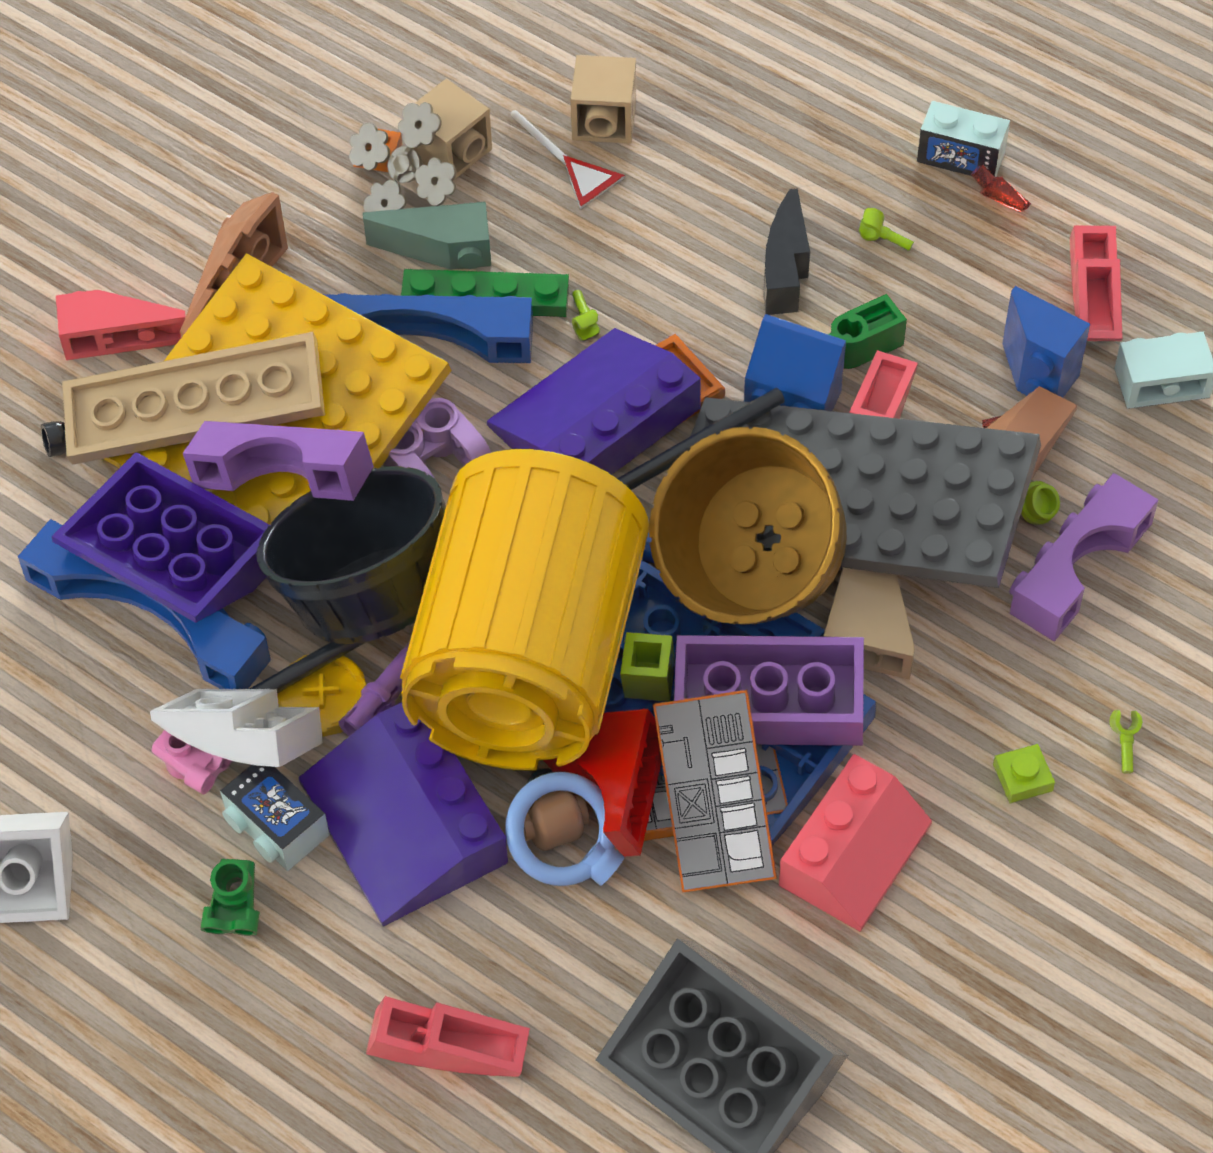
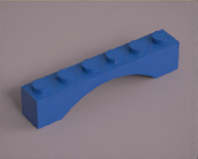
M323 294L397 335L427 336L452 342L476 353L489 363H531L533 312L532 298Z
M52 519L45 524L17 556L25 580L60 600L75 598L110 599L132 604L154 614L170 625L187 643L198 662L203 680L219 689H249L271 661L267 638L257 626L251 623L243 625L229 617L223 608L195 623L53 543L52 535L62 525Z

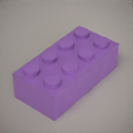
M677 635L674 700L748 689L756 744L863 746L864 637Z

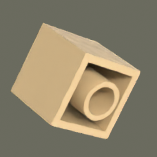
M576 55L571 92L572 140L631 144L636 107V58Z
M446 78L415 102L419 106L424 102L431 104L433 113L440 116L442 125L438 132L433 133L434 141L432 144H421L418 148L413 149L421 156L422 163L427 166L431 158H438L442 163H452L456 168L455 180L492 150L490 109Z

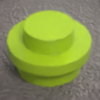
M1042 481L1030 482L1021 515L1028 523L1033 525L1048 523L1059 511V494L1053 486Z

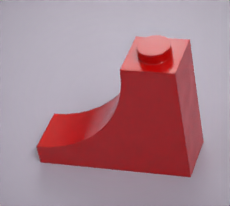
M649 709L606 712L603 714L599 733L593 736L586 751L579 758L560 767L556 765L557 758L543 761L553 772L578 774L598 785L605 808L603 833L624 857L641 856L662 763L656 720Z

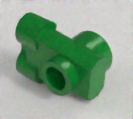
M221 859L220 863L211 872L210 882L214 890L210 906L203 908L200 930L211 934L257 935L260 912L254 910L255 863L250 860ZM242 882L236 890L230 891V887L234 883Z

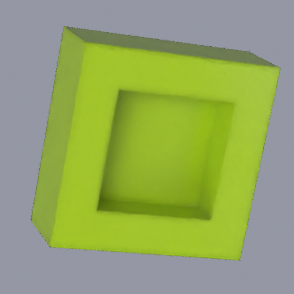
M1039 744L995 755L993 766L1009 803L1054 790L1055 781Z

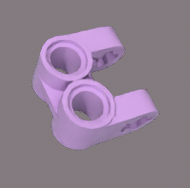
M432 398L397 446L390 451L388 458L384 462V467L402 466L405 468H415L426 472L427 475L429 474L434 478L426 466V459L431 456L446 457L454 454L465 466L473 459L491 453L481 434L456 408L455 404L447 399Z

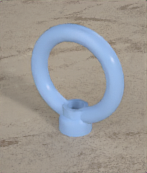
M569 772L544 774L522 787L511 802L505 823L507 845L518 866L532 878L554 886L575 885L591 878L601 886L612 876L624 860V856L615 849V846L603 833L605 820L604 800L599 786L591 780ZM568 791L583 797L592 806L597 815L599 823L598 840L582 861L572 866L556 867L542 862L531 852L525 839L524 822L530 807L536 800L550 792Z

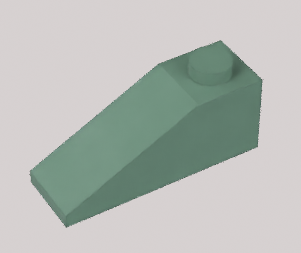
M486 202L363 212L366 245L450 270L491 266Z

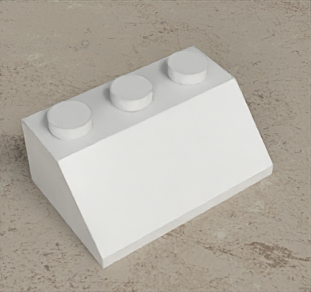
M69 812L0 815V923L68 920L73 859Z

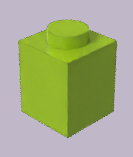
M626 632L620 672L624 698L670 701L676 661L672 636Z

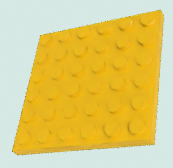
M246 253L164 361L313 332L318 343L325 415L273 426L364 432L373 468H380L388 458L390 451L397 446L452 371L449 363ZM190 442L137 452L192 482L183 456V452ZM134 453L104 458V460L120 468ZM273 472L260 475L245 482L234 491L205 489L269 525L285 508L291 506V503L311 491L308 479L292 472Z

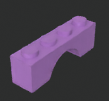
M204 421L183 452L192 482L203 489L234 491L245 482L260 475L273 472H292L308 479L313 497L354 501L374 467L364 432Z
M1115 473L1109 477L1103 486L1096 484L1087 495L1084 502L1085 507L1078 515L1073 512L1067 517L1060 529L1059 538L1054 543L1048 541L1043 545L1034 562L1036 565L1030 572L1022 571L1016 577L1009 591L1013 595L1009 614L1052 641H1055L1079 613L1085 587L1074 572V563L1084 555L1099 550H1116L1128 553L1152 525L1158 499Z

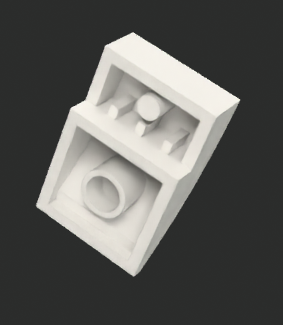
M195 689L150 711L151 720L183 742L221 758L256 766L281 767L323 743L319 707H278L277 689Z

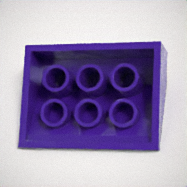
M614 328L488 419L487 426L511 449L543 450L571 456L595 465L612 475L700 409L701 378L672 352Z
M135 452L52 535V542L196 623L253 592L266 578L257 562V549L260 546L259 542L263 533L271 525Z
M402 702L376 714L298 777L308 798L325 813L332 840L383 927L508 864L506 837L455 754L429 740L431 729L419 719L417 725H412L404 713Z

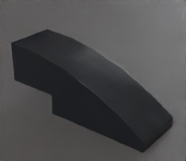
M798 188L789 189L770 227L766 244L763 290L765 314L768 315L798 312L799 279L809 277L810 248Z

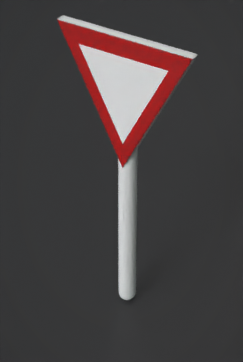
M513 110L511 112L512 118L565 164L580 210L625 178L623 174L568 157L518 111Z

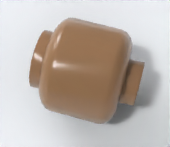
M554 791L536 800L530 807L524 822L526 841L532 840L534 845L540 850L548 851L580 839L583 835L584 825L589 824V814L583 797L568 791Z

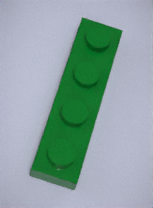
M404 269L401 296L473 295L476 297L532 298L533 316L567 317L569 274Z

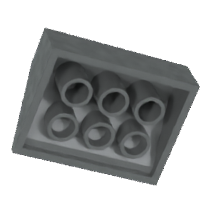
M677 938L596 1058V1061L715 1153H774L822 1096L849 1055L698 943Z

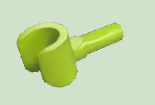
M876 208L865 209L859 227V233L863 239L874 241L880 237L910 251L914 242L883 226L885 217L883 212Z
M575 290L572 296L579 311V316L572 318V326L581 341H585L600 333V328L597 325L598 314L596 310H590L587 306L582 291Z
M1114 710L1110 715L1109 722L1112 730L1120 734L1122 773H1133L1134 734L1142 727V716L1137 711H1131L1132 723L1125 730L1120 724V710Z

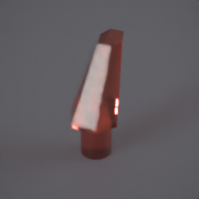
M983 164L979 165L971 173V176L983 188L979 192L981 195L1018 212L1028 209L1031 205L1002 176L994 177Z

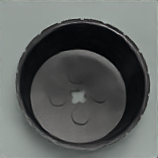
M402 466L373 468L354 501L315 498L310 491L291 503V506L285 508L263 533L259 542L260 546L257 549L258 565L266 575L270 585L283 596L299 616L303 626L324 641L331 643L334 641V643L338 644L362 643L394 634L406 626L415 623L446 506L438 482L431 475H427L426 472Z

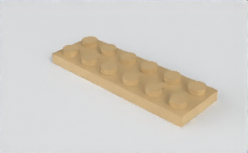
M313 332L62 381L66 453L72 465L190 442L204 421L277 425L325 415L318 343Z

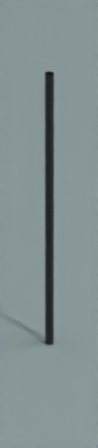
M777 387L617 479L630 490L635 489L668 470L675 460L686 450L689 451L690 447L701 439L714 433L718 435L720 431L743 427L783 404L785 398L782 392ZM330 642L249 689H277V693L366 642H355L354 644Z

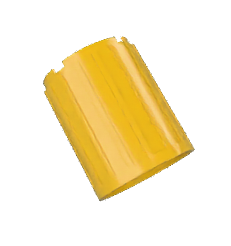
M511 449L488 453L473 459L459 470L452 483L400 679H402L401 694L404 713L412 725H417L419 719L431 729L429 737L431 742L448 752L470 761L503 769L526 771L537 770L539 760L557 758L556 765L560 767L575 761L586 751L590 740L600 730L649 532V521L645 508L637 496L624 483L608 472L583 460L555 452L533 449Z

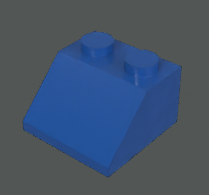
M1015 286L1010 294L1002 345L1016 389L1027 396L1040 386L1063 398L1080 376L1090 323Z
M765 314L745 376L744 402H751L777 387L785 398V402L780 406L833 411L842 391L846 340Z

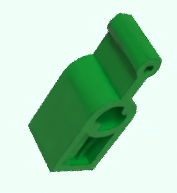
M884 294L836 317L831 324V333L828 335L846 340L844 369H852L872 361L877 350L889 353L904 346L907 319L891 298Z

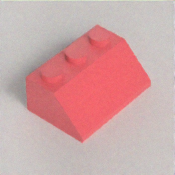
M853 754L781 858L779 886L861 932L930 828L932 820L894 775Z

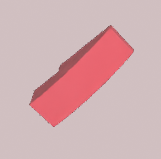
M1074 225L1070 235V258L1075 316L1090 323L1087 341H1122L1120 259H1117L1116 226Z
M877 350L849 413L900 419L918 363Z
M385 996L375 1010L366 1054L430 1069L489 1076L519 1077L522 1072L530 1028L438 1002L430 1009Z

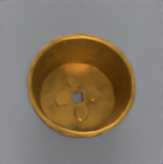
M739 427L720 431V434L714 433L691 446L689 451L686 450L667 471L668 475L663 477L652 503L654 508H651L649 519L652 558L656 569L661 572L659 574L670 592L675 597H679V601L687 608L701 616L706 615V618L718 622L741 625L760 624L789 616L804 609L819 598L832 583L841 566L846 548L847 525L834 481L818 458L796 439L786 434L783 436L778 431L759 427H752V429H749V427ZM766 526H773V532L781 535L780 543H774L771 551H764V544L757 542L756 539L757 534L765 533Z

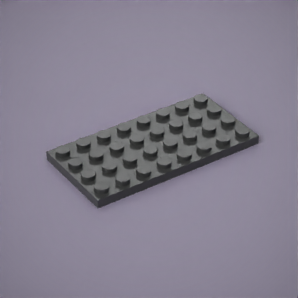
M705 397L691 436L750 402ZM780 405L743 426L749 427V429H752V427L767 428L778 431L783 436L786 434L796 439L808 448L809 452H812L826 468L838 491L847 525L846 548L840 567L999 588L1041 448L1039 434ZM766 526L765 533L757 534L756 539L757 542L764 544V551H771L774 543H780L781 535L773 532V526Z

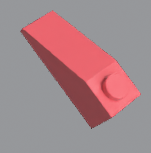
M101 290L76 291L69 294L56 295L58 331L66 360L176 345L181 339L180 330L186 317L185 310Z

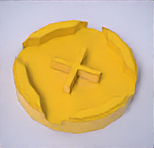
M307 655L302 656L301 658L297 659L296 661L292 662L291 664L297 662L298 660L304 658V657L307 656ZM342 656L277 693L279 707H319L322 737L341 733L343 730L339 726V721L360 699L361 690L366 686L364 674L353 660Z

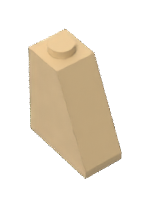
M843 567L824 637H864V669L910 680L915 646L897 575Z

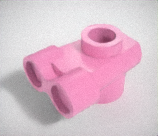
M165 730L152 745V753L165 762L169 774L177 779H184V783L201 794H206L212 788L217 776L225 771L232 762L231 760L195 748Z

